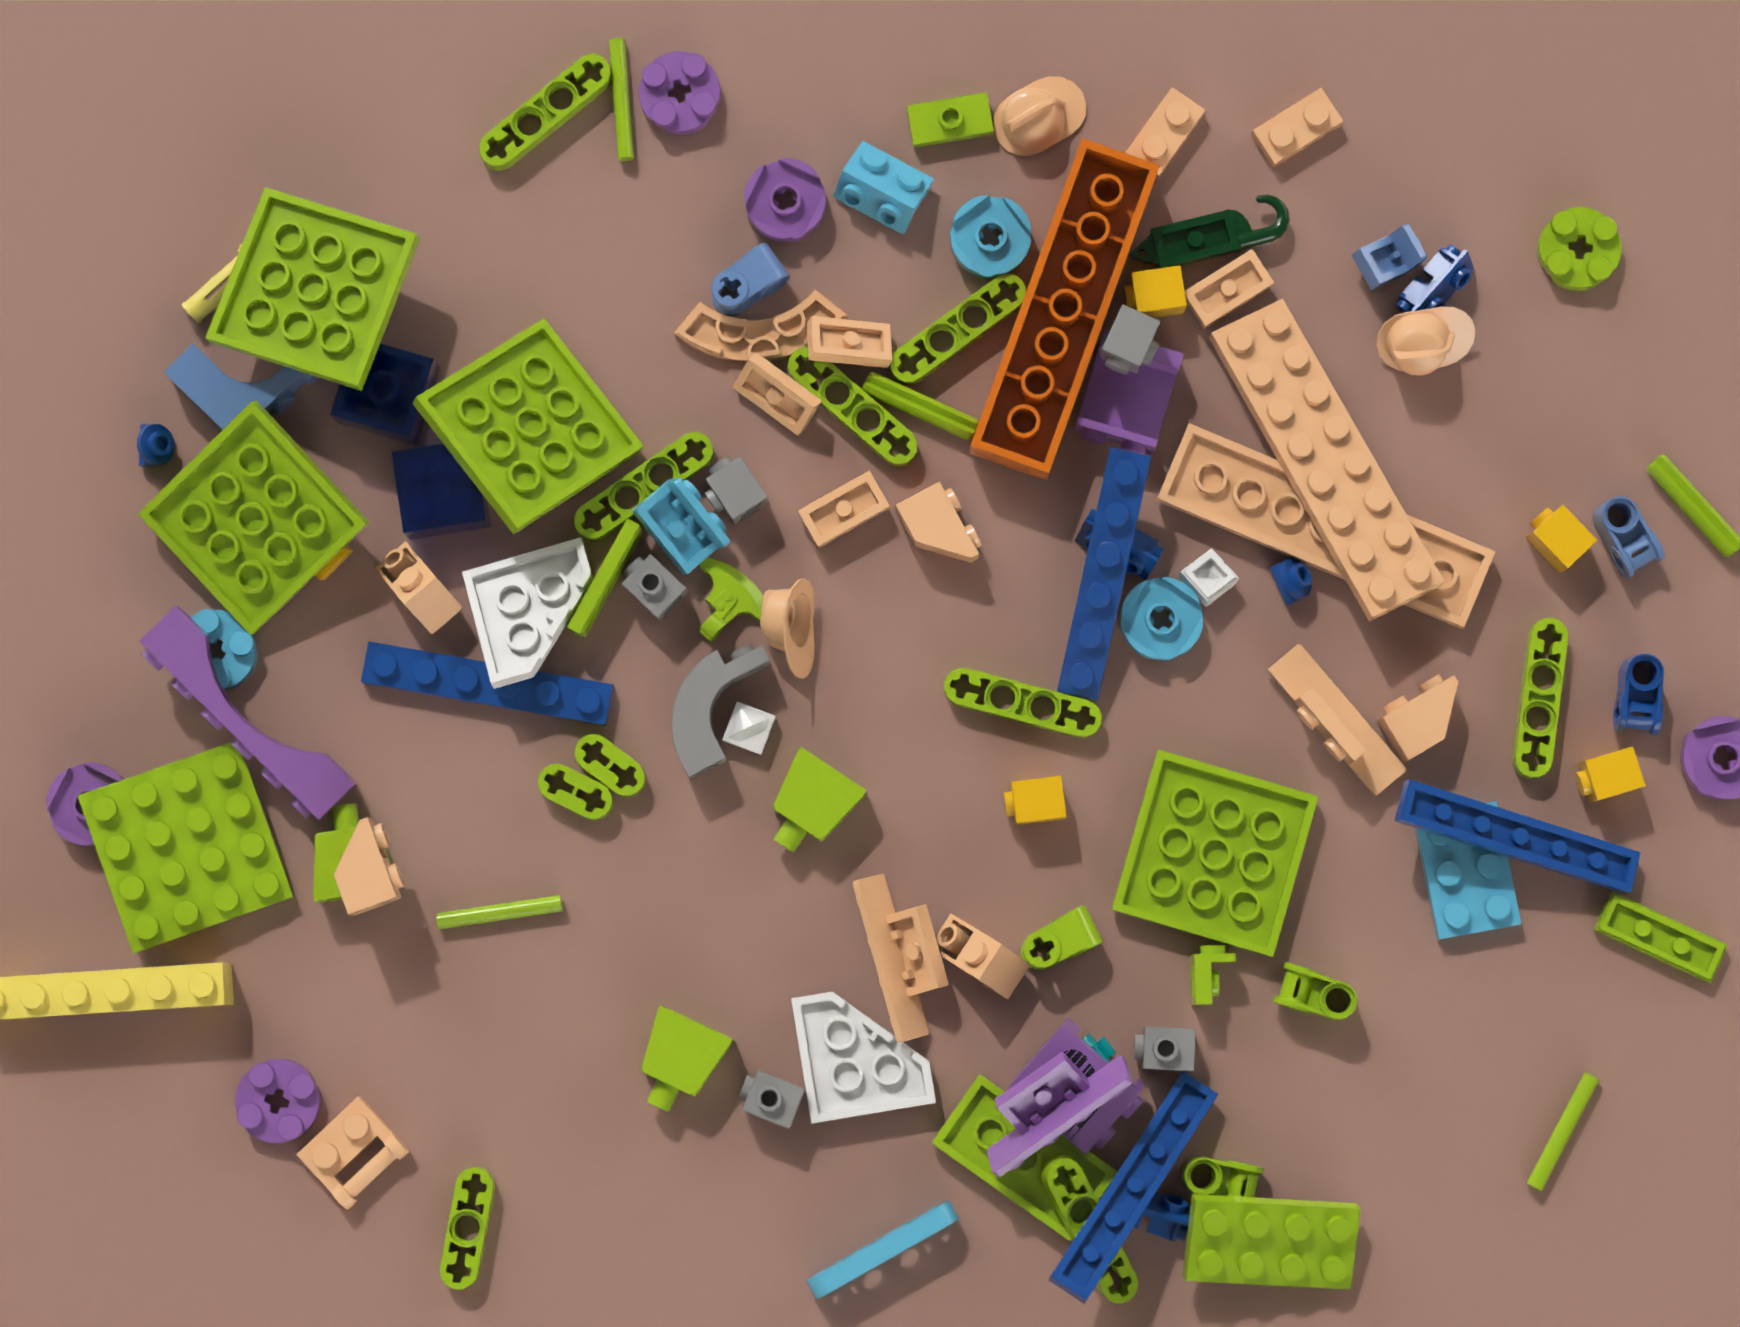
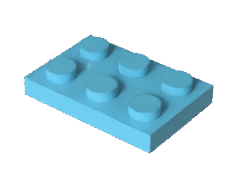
M1497 801L1487 803L1498 807ZM1415 828L1437 940L1521 925L1508 857Z

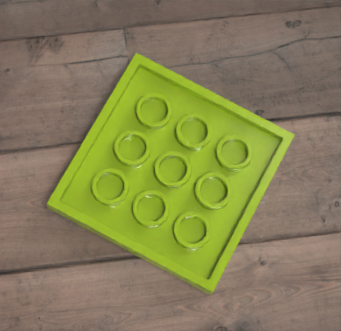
M265 187L205 338L209 343L362 391L420 238L417 233Z
M545 318L421 393L413 402L418 412L513 535L640 453L644 447Z
M257 400L251 401L138 513L144 522L250 635L257 633L370 523Z
M231 742L77 796L133 954L294 897L246 759Z
M1158 749L1111 910L1273 957L1319 796Z

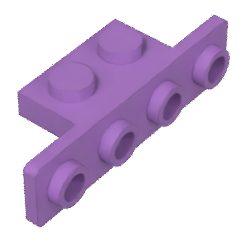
M1062 1051L995 1099L997 1109L1016 1129L988 1148L987 1154L992 1172L997 1177H1001L1009 1170L1018 1168L1030 1155L1043 1146L1052 1144L1060 1134L1077 1122L1086 1120L1094 1110L1111 1098L1120 1096L1133 1083L1128 1063L1123 1056L1119 1055L1087 1078Z

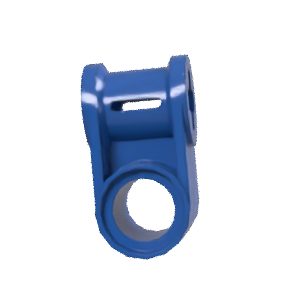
M1639 654L1626 659L1620 666L1617 697L1613 712V727L1615 732H1622L1624 728L1648 730L1649 734L1658 735L1663 717L1664 667L1655 656ZM1637 662L1644 663L1650 670V678L1644 685L1637 683L1632 675L1633 667ZM1630 713L1644 714L1645 717L1632 716Z

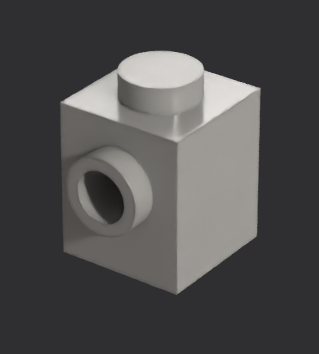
M1122 304L1099 357L1105 359V365L1113 371L1125 375L1129 371L1137 374L1141 364L1150 366L1160 343L1153 341V338L1161 321Z
M740 456L733 461L730 457H726L709 469L711 475L706 478V482L710 490L704 494L717 513L725 510L734 525H737L769 503L768 496Z
M651 554L645 560L641 557L635 559L623 573L626 577L621 583L623 587L659 622L688 594L687 588Z
M1142 1026V1035H1134L1133 1059L1141 1060L1140 1068L1194 1071L1196 1029Z
M758 1070L755 1078L747 1075L738 1099L745 1101L743 1111L790 1129L806 1089Z

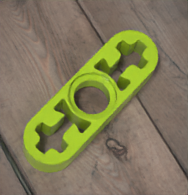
M475 1166L465 1169L459 1174L455 1183L440 1264V1276L448 1287L456 1290L465 1289L472 1285L480 1273L495 1192V1179L491 1172L483 1167ZM474 1174L480 1175V1182L487 1184L486 1191L478 1192L475 1205H484L483 1213L473 1208L459 1209L460 1200L466 1204L470 1201L471 1190L464 1188L465 1181L472 1180ZM462 1216H472L479 1223V1233L472 1240H464L457 1234L456 1224ZM452 1243L465 1248L476 1246L475 1255L467 1252L464 1262L467 1268H471V1274L463 1276L460 1282L455 1280V1273L449 1271V1265L456 1264L460 1255V1250H451Z

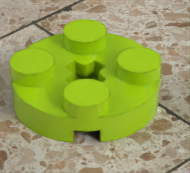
M1573 207L1558 212L1541 231L1537 242V258L1542 269L1545 268L1555 284L1572 291L1589 290L1604 282L1617 268L1622 253L1621 238L1617 232L1615 221L1611 217L1604 216L1601 212L1587 207ZM1577 239L1584 240L1585 245L1590 248V252L1585 253L1582 259L1575 258V251L1569 250V244H1574Z

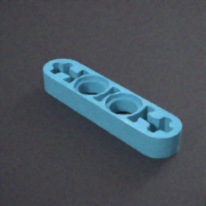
M947 1200L807 1279L806 1283L815 1299H819L957 1221L959 1216L950 1200Z

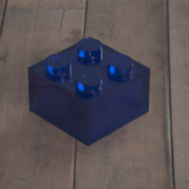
M380 343L362 391L339 384L330 415L338 424L417 446L424 418L415 408L413 402L418 395L435 385L440 367L434 358Z
M444 444L392 452L403 534L409 540L491 527L488 501Z

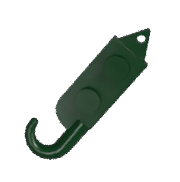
M1268 194L1259 195L1256 197V201L1271 205L1277 213L1275 223L1271 226L1252 230L1248 220L1240 212L1230 209L1151 228L1150 235L1130 253L1129 258L1158 266L1159 268L1183 266L1236 253L1242 249L1270 243L1281 238L1288 228L1290 221L1289 211L1284 202L1279 198ZM1138 251H1143L1145 255L1139 256Z

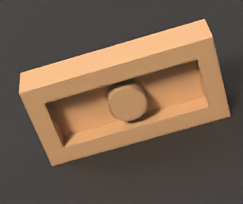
M1171 87L1126 153L1160 165L1156 177L1159 179L1204 115L1205 109Z
M1320 88L1255 128L1251 135L1274 168L1340 127L1343 119L1323 89Z
M1253 249L1185 290L1186 303L1203 329L1271 288L1274 285V281Z
M817 316L810 317L807 323L809 360L888 368L892 362L890 324Z
M757 352L748 359L732 387L797 436L806 428L822 400Z
M869 470L798 510V514L819 549L890 509V505Z

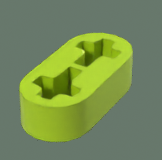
M598 734L583 736L578 741L575 747V758L584 770L620 796L632 797L643 790L646 784L645 771L629 755ZM598 742L603 744L601 753L610 760L606 767L597 760L591 761L590 764L585 762L587 753L583 749L587 744L593 747ZM615 764L624 771L630 770L631 767L637 770L634 773V778L638 782L634 787L626 785L621 789L617 786L620 783V778L611 771Z
M558 763L550 764L539 774L538 788L542 795L550 801L590 820H601L612 811L614 804L613 795L603 784ZM560 771L564 772L563 780L574 786L572 793L570 794L562 789H558L555 794H551V785L546 782L548 776L556 777ZM580 790L590 795H593L596 790L602 791L601 799L606 802L604 808H595L592 813L586 811L588 803L577 797Z

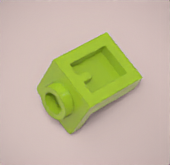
M1225 945L1200 946V954L1190 955L1191 1005H1212V996H1219L1218 971H1212L1211 963L1236 962V953H1226Z

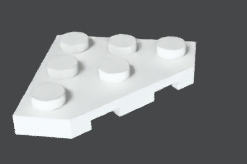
M581 537L462 572L490 682L494 689L530 679L536 675L587 592L594 578Z
M834 992L791 998L811 1124L936 1103L930 1063L922 1055L905 1043H898L894 1035Z

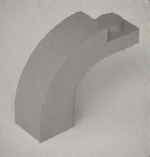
M752 644L746 645L731 653L732 661L724 664L718 650L701 660L691 670L681 685L673 707L672 734L676 752L690 779L728 761L713 731V709L717 699L725 689L771 665L763 646L754 649Z

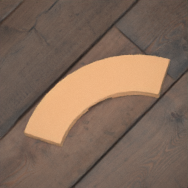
M814 290L809 297L791 310L776 315L774 318L748 321L746 319L726 316L699 302L674 332V335L687 345L717 358L747 362L757 352L766 360L773 361L789 357L799 348L808 347L807 323L811 316L846 319L847 314L817 290Z

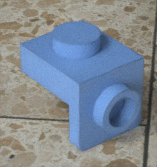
M1409 224L1400 226L1390 235L1361 247L1352 254L1371 290L1407 275L1427 259L1420 240L1416 237Z

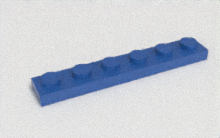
M1110 447L1058 684V692L1093 700L1099 699L1152 458L1151 455Z
M368 641L361 682L364 684L607 726L614 689L613 684L540 671L533 678L494 689L490 682L486 663L483 661Z
M1411 779L1404 781L1394 820L1401 824L1624 894L1632 892L1641 852Z
M1184 1071L1181 1073L1048 1281L1083 1304L1086 1303L1217 1098L1218 1093Z

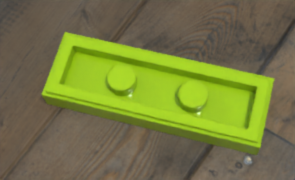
M628 518L625 521L567 626L570 632L581 638L587 637L644 534L639 524Z
M1615 892L1609 893L1593 929L1706 983L1712 982L1728 946L1719 940Z

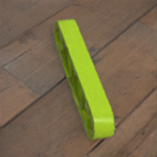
M595 53L580 57L486 133L479 144V153L485 165L496 171L510 168L609 87L612 80L611 69L607 60ZM591 66L594 70L601 67L602 69L599 72L601 80L595 82L592 78L588 79L581 85L585 94L580 96L575 85L569 80L575 77L577 84H579L587 76L585 72L586 67ZM560 89L568 90L573 95L572 104L562 110L555 109L550 104L551 95ZM526 115H535L541 120L540 130L533 135H525L519 131V122ZM512 128L515 137L522 145L516 147L513 140L504 148L507 154L506 157L501 159L495 155L490 158L489 156L492 154L490 145L494 142L499 146L504 145L510 140L506 131Z
M1002 274L898 348L893 353L892 362L890 363L893 378L903 385L919 383L1017 312L1026 294V286L1023 280L1013 274ZM1004 284L1008 289L1015 286L1018 289L1014 296L1016 301L1011 303L1008 299L1002 300L996 305V310L1000 314L994 316L990 304L982 298L988 295L990 302H992L1000 295L1001 290L999 286ZM970 307L981 308L986 314L985 324L979 328L968 327L963 321L964 312ZM937 331H946L953 338V346L946 352H937L930 345L931 336ZM922 343L926 354L934 362L928 364L926 357H924L916 364V374L912 375L909 371L900 373L898 371L901 368L900 358L905 356L908 360H912L920 354V349L916 346Z
M808 347L799 348L792 353L788 362L790 377L822 400L820 405L891 466L904 467L913 462L917 455L918 444L916 437L910 430L831 362L815 361L814 369L819 375L823 377L826 370L832 374L822 381L818 391L814 390L812 386L817 384V379L809 373H805L803 376L797 374L800 370L797 361L800 359L805 362L809 361ZM842 383L848 388L849 397L846 402L835 405L826 399L825 393L831 384ZM864 410L876 412L880 417L878 428L870 432L861 430L856 423L859 413ZM887 424H890L894 428L889 430L888 434L897 442H900L903 438L908 440L906 449L909 454L904 456L899 453L893 457L890 455L892 446L886 439L882 438L879 445L873 440L881 436Z
M700 432L687 433L590 499L575 514L574 524L578 533L586 540L600 541L621 528L627 518L630 520L634 519L636 516L632 510L660 487L653 484L650 480L651 469L658 464L668 465L673 470L672 479L690 480L711 464L714 457V448L710 439ZM693 442L696 446L704 444L706 446L702 450L704 458L700 461H697L694 457L689 458L682 463L688 471L680 474L676 462L669 456L676 452L680 460L687 455V445ZM625 487H631L639 493L638 504L632 509H622L616 503L617 493ZM608 499L611 508L620 518L613 521L611 515L608 514L600 521L602 526L600 531L595 532L593 528L585 530L583 528L587 523L585 515L592 512L593 515L598 516L606 511L605 506L601 503Z
M1544 618L1534 623L1527 636L1512 752V766L1515 772L1527 779H1536L1545 775L1550 770L1553 762L1568 646V631L1565 625L1555 618ZM1547 626L1552 627V634L1558 636V641L1551 643L1548 651V656H1557L1556 662L1547 658L1534 659V653L1541 655L1544 652V640L1539 639L1537 634L1545 631ZM1544 666L1552 671L1554 681L1549 689L1542 690L1533 684L1531 675L1536 667ZM1533 707L1542 708L1548 715L1549 722L1543 730L1537 731L1532 729L1526 721V715ZM1524 735L1532 738L1546 737V744L1539 742L1536 745V756L1542 758L1543 763L1535 766L1533 771L1528 770V763L1522 762V755L1529 754L1532 746V741H1523Z
M958 668L951 671L944 681L946 698L952 704L1076 738L1092 736L1101 725L1102 715L1100 709L1095 703L1086 699L969 668ZM961 676L968 677V684L976 688H981V680L990 682L984 692V705L975 703L979 696L978 694L966 692L964 698L956 697V689L950 687L951 682H959ZM1006 686L1012 690L1014 694L1012 706L1007 709H998L992 704L990 695L996 687ZM1038 697L1049 698L1055 707L1053 716L1046 720L1035 718L1030 710L1033 700ZM1061 701L1070 703L1066 710L1070 713L1079 714L1081 708L1088 709V716L1094 719V725L1087 724L1084 730L1077 729V722L1069 718H1064V726L1056 725L1055 722L1061 714Z
M1057 1154L1049 1157L1044 1162L1041 1168V1179L1073 1241L1099 1201L1079 1164L1066 1155ZM1060 1166L1066 1170H1071L1067 1172L1066 1179L1075 1191L1068 1193L1064 1185L1057 1180L1053 1181L1058 1177L1057 1169ZM1081 1200L1088 1201L1090 1205L1088 1217L1084 1221L1074 1222L1070 1216L1072 1206ZM1121 1246L1110 1265L1115 1273L1124 1278L1120 1281L1122 1288L1116 1291L1111 1287L1114 1283L1107 1270L1096 1285L1097 1290L1106 1299L1116 1304L1128 1302L1135 1296L1138 1290L1137 1276Z

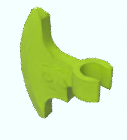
M706 558L701 562L700 569L709 576L713 584V589L705 599V602L709 604L715 613L701 625L699 632L712 642L738 615H751L760 623L763 595L757 586L742 572L724 562L711 558Z

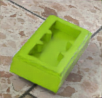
M987 92L907 105L913 148L994 135Z

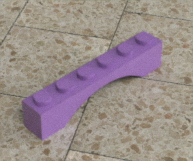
M174 606L139 641L146 648L141 653L143 657L158 671L165 667L175 677L171 682L174 688L188 701L194 696L205 707L201 714L217 730L225 726L236 737L231 741V744L248 760L254 755L265 766L261 774L276 789L284 785L295 796L290 801L291 804L305 818L309 819L314 815L318 820L321 819L356 784L328 754L308 752L284 745L263 734L241 715L229 700L218 680L211 657L209 635L180 606Z

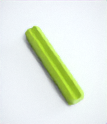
M870 372L863 384L862 390L869 396L965 440H971L975 434L979 423L976 418L875 372Z
M1666 455L1658 456L1648 465L1647 472L1723 556L1729 557L1740 549L1739 535Z

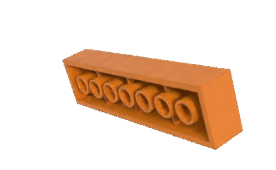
M1084 138L1081 139L971 442L969 454L1047 481L1160 165Z

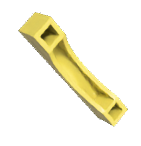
M224 962L0 977V1020L234 1005L232 963Z

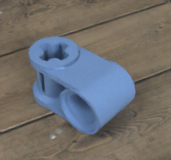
M762 243L751 249L739 261L714 278L711 285L713 304L715 309L721 314L736 316L762 298L779 290L788 282L791 276L768 244ZM728 287L732 292L737 290L738 297L732 299L729 295L723 296V289Z
M1617 496L1601 503L1596 508L1593 514L1594 526L1607 546L1615 566L1626 579L1633 577L1635 570L1652 560L1659 562L1665 558L1660 541L1648 527L1637 505L1631 499ZM1611 506L1617 507L1623 512L1624 523L1621 527L1613 526L1608 520V510ZM1642 548V550H1643L1642 552H1640L1639 554H1637V555L1631 557V554H1632V553H1634V552H1636V551H1638L1639 549Z

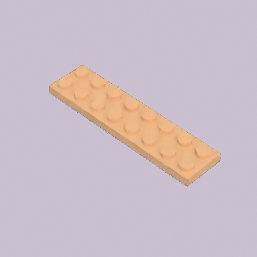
M1283 298L1212 332L1209 340L1368 621L1370 622L1440 587L1445 582Z
M1189 423L1156 501L1345 580L1279 461ZM1407 515L1445 582L1440 587L1404 605L1463 629L1496 551Z

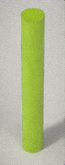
M613 38L609 40L617 154L619 161L634 160L625 39Z
M561 895L436 913V920L440 930L563 911Z
M1586 1072L1582 1075L1526 1183L1529 1186L1542 1192L1599 1082L1598 1078Z

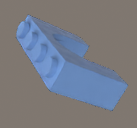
M193 343L164 371L222 430L251 401L257 400L271 416L275 413L282 414L293 404L296 399L293 394L304 383L310 385L319 378L283 367L277 374L266 380L252 383L241 382L223 373Z

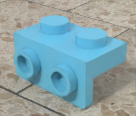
M862 141L843 168L833 196L835 199L882 223L884 226L900 234H905L914 213L931 189L934 178Z
M680 478L668 479L634 508L632 512L682 575H688L717 548H724L731 541L725 534L727 528L723 521L715 513H708L699 502L701 495L695 486L688 480L682 481Z

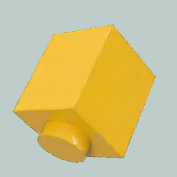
M1180 265L1131 272L1129 285L1123 286L1125 305L1152 318L1184 314L1187 303Z
M1564 504L1554 512L1549 507H1546L1529 523L1535 530L1526 537L1559 573L1568 569L1598 541Z
M1633 746L1577 763L1579 772L1575 773L1576 784L1580 794L1588 796L1589 803L1646 786Z
M1061 776L1012 781L1010 783L1011 791L1003 792L1006 817L1014 816L1015 826L1064 820L1067 817Z

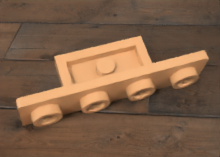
M1297 644L1267 669L1299 707L1296 712L1301 720L1311 730L1315 727L1326 739L1323 744L1329 753L1339 762L1344 760L1375 797L1406 771V767L1302 645Z
M884 873L853 881L856 901L861 912L868 944L872 951L879 983L884 994L896 1040L898 1043L929 1035L919 994L948 986L949 982L927 905L924 904L895 913Z

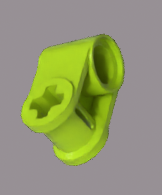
M1084 904L1030 934L1021 946V957L1030 964L1029 968L1042 971L1068 958L1072 959L1104 941ZM1038 940L1041 945L1047 943L1050 945L1051 950L1046 954L1048 961H1043L1040 956L1035 958L1031 956L1030 952L1035 947L1033 941Z
M1288 962L1284 963L1283 969L1286 970L1280 993L1274 996L1273 1003L1332 1020L1347 1018L1354 1012L1357 1007V995L1350 985L1323 976L1317 971ZM1298 978H1299V979H1300V983H1299V986H1298V989H1297V993H1296V996L1293 997V993H1294V990H1295V987H1296V984H1297V980H1298ZM1332 989H1340L1347 995L1348 1005L1341 1013L1332 1012L1326 1005V996Z
M1193 1156L1182 1164L1180 1180L1188 1191L1197 1195L1255 1198L1259 1175L1264 1174L1265 1168L1232 1160L1227 1162L1204 1156ZM1206 1164L1211 1171V1179L1206 1186L1196 1187L1191 1180L1192 1170L1197 1165Z

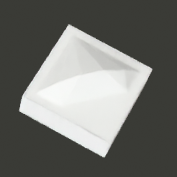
M1212 548L1183 569L1179 575V578L1196 593L1198 599L1205 607L1236 585L1239 579Z
M736 702L722 741L762 756L776 716Z

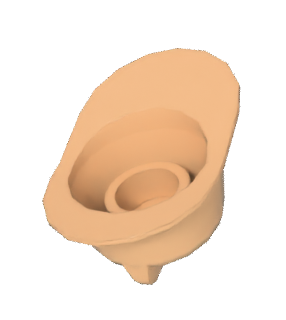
M1048 76L1036 80L1016 91L998 106L994 115L993 128L997 141L1006 151L1012 154L1032 156L1064 140L1080 128L1086 117V101L1083 92L1074 82L1064 77Z
M1436 307L1393 316L1379 330L1376 346L1379 356L1388 366L1409 375L1422 376L1432 373L1437 368L1456 363L1463 358L1474 343L1476 331L1473 320L1465 311L1456 307Z
M805 578L797 580L791 589L765 591L760 617L761 631L765 640L772 647L785 652L791 672L799 679L809 675L814 661L813 615L815 597L810 581Z

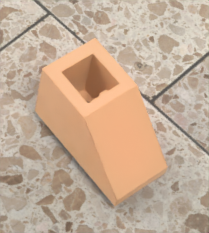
M939 481L896 504V513L915 547L968 563L978 560L979 553L977 548L982 546L981 541L971 524L964 527L957 512L962 510V507L951 488L944 490Z
M406 541L397 549L390 551L383 561L375 567L376 571L431 635L463 608Z
M1438 674L1418 686L1422 693L1421 695L1409 702L1403 695L1383 707L1386 715L1377 720L1402 763L1407 762L1445 739L1458 686V680L1455 675L1443 680L1441 675Z
M369 817L359 820L334 873L347 914L352 916L401 899L399 888L404 887L403 878L397 864H389L384 850L390 847L382 823L375 825L374 819Z
M951 913L935 936L942 958L1007 1000L1030 966L1028 962L1007 947Z

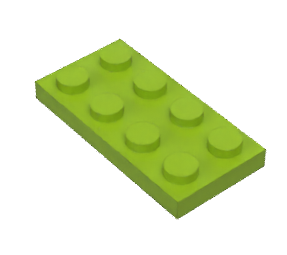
M979 1074L931 1143L1070 1241L1071 1237L1042 1183L1041 1168L1044 1162L1049 1157L1057 1154L1066 1155L1076 1161L1082 1168L1098 1200L1118 1171L1090 1151L1085 1155L1064 1135L1060 1134L1052 1144L1043 1146L1030 1155L1018 1168L1009 1170L1001 1177H997L991 1170L987 1150L1016 1128L996 1106L995 1099L1005 1091ZM1060 1166L1057 1169L1058 1177L1053 1181L1057 1180L1064 1185L1068 1193L1075 1191L1066 1179L1067 1172L1071 1170H1066ZM1081 1200L1072 1206L1070 1216L1074 1222H1081L1086 1219L1090 1213L1089 1202Z
M1192 1194L1182 1276L1186 1281L1351 1289L1361 1208L1357 1203Z

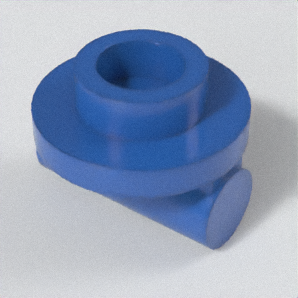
M161 424L140 425V433L137 438L139 466L155 467V465L167 463L173 456L175 448L171 432Z
M1290 558L1269 568L1286 606L1310 594L1312 575L1305 564Z

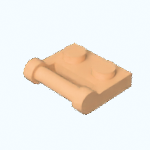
M358 1096L296 1155L326 1186L333 1197L348 1210L357 1202L356 1196L396 1158L401 1160L410 1150L365 1100ZM379 1137L385 1146L348 1182L343 1184L337 1175Z

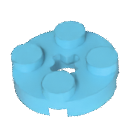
M989 195L975 197L966 202L955 214L950 230L952 253L962 268L981 279L991 280L1002 274H1010L1018 269L1027 257L1031 246L1030 221L1024 210L1010 199L989 197ZM987 227L990 231L1000 230L999 244L994 247L991 244L985 246L981 242L984 236L982 229Z
M1161 577L1141 582L1129 592L1123 602L1120 614V630L1128 645L1136 653L1147 659L1170 661L1181 656L1193 647L1202 632L1203 618L1199 599L1188 585L1177 579ZM1164 608L1168 609L1171 612L1168 619L1173 623L1170 628L1162 626L1159 630L1153 627L1154 619L1150 616L1151 612L1155 610L1160 613Z
M203 609L196 615L191 616L209 635L210 643L215 644L217 640L223 642L221 649L226 654L222 660L215 657L213 664L224 691L243 684L252 674L257 663L254 634L250 635L225 610Z

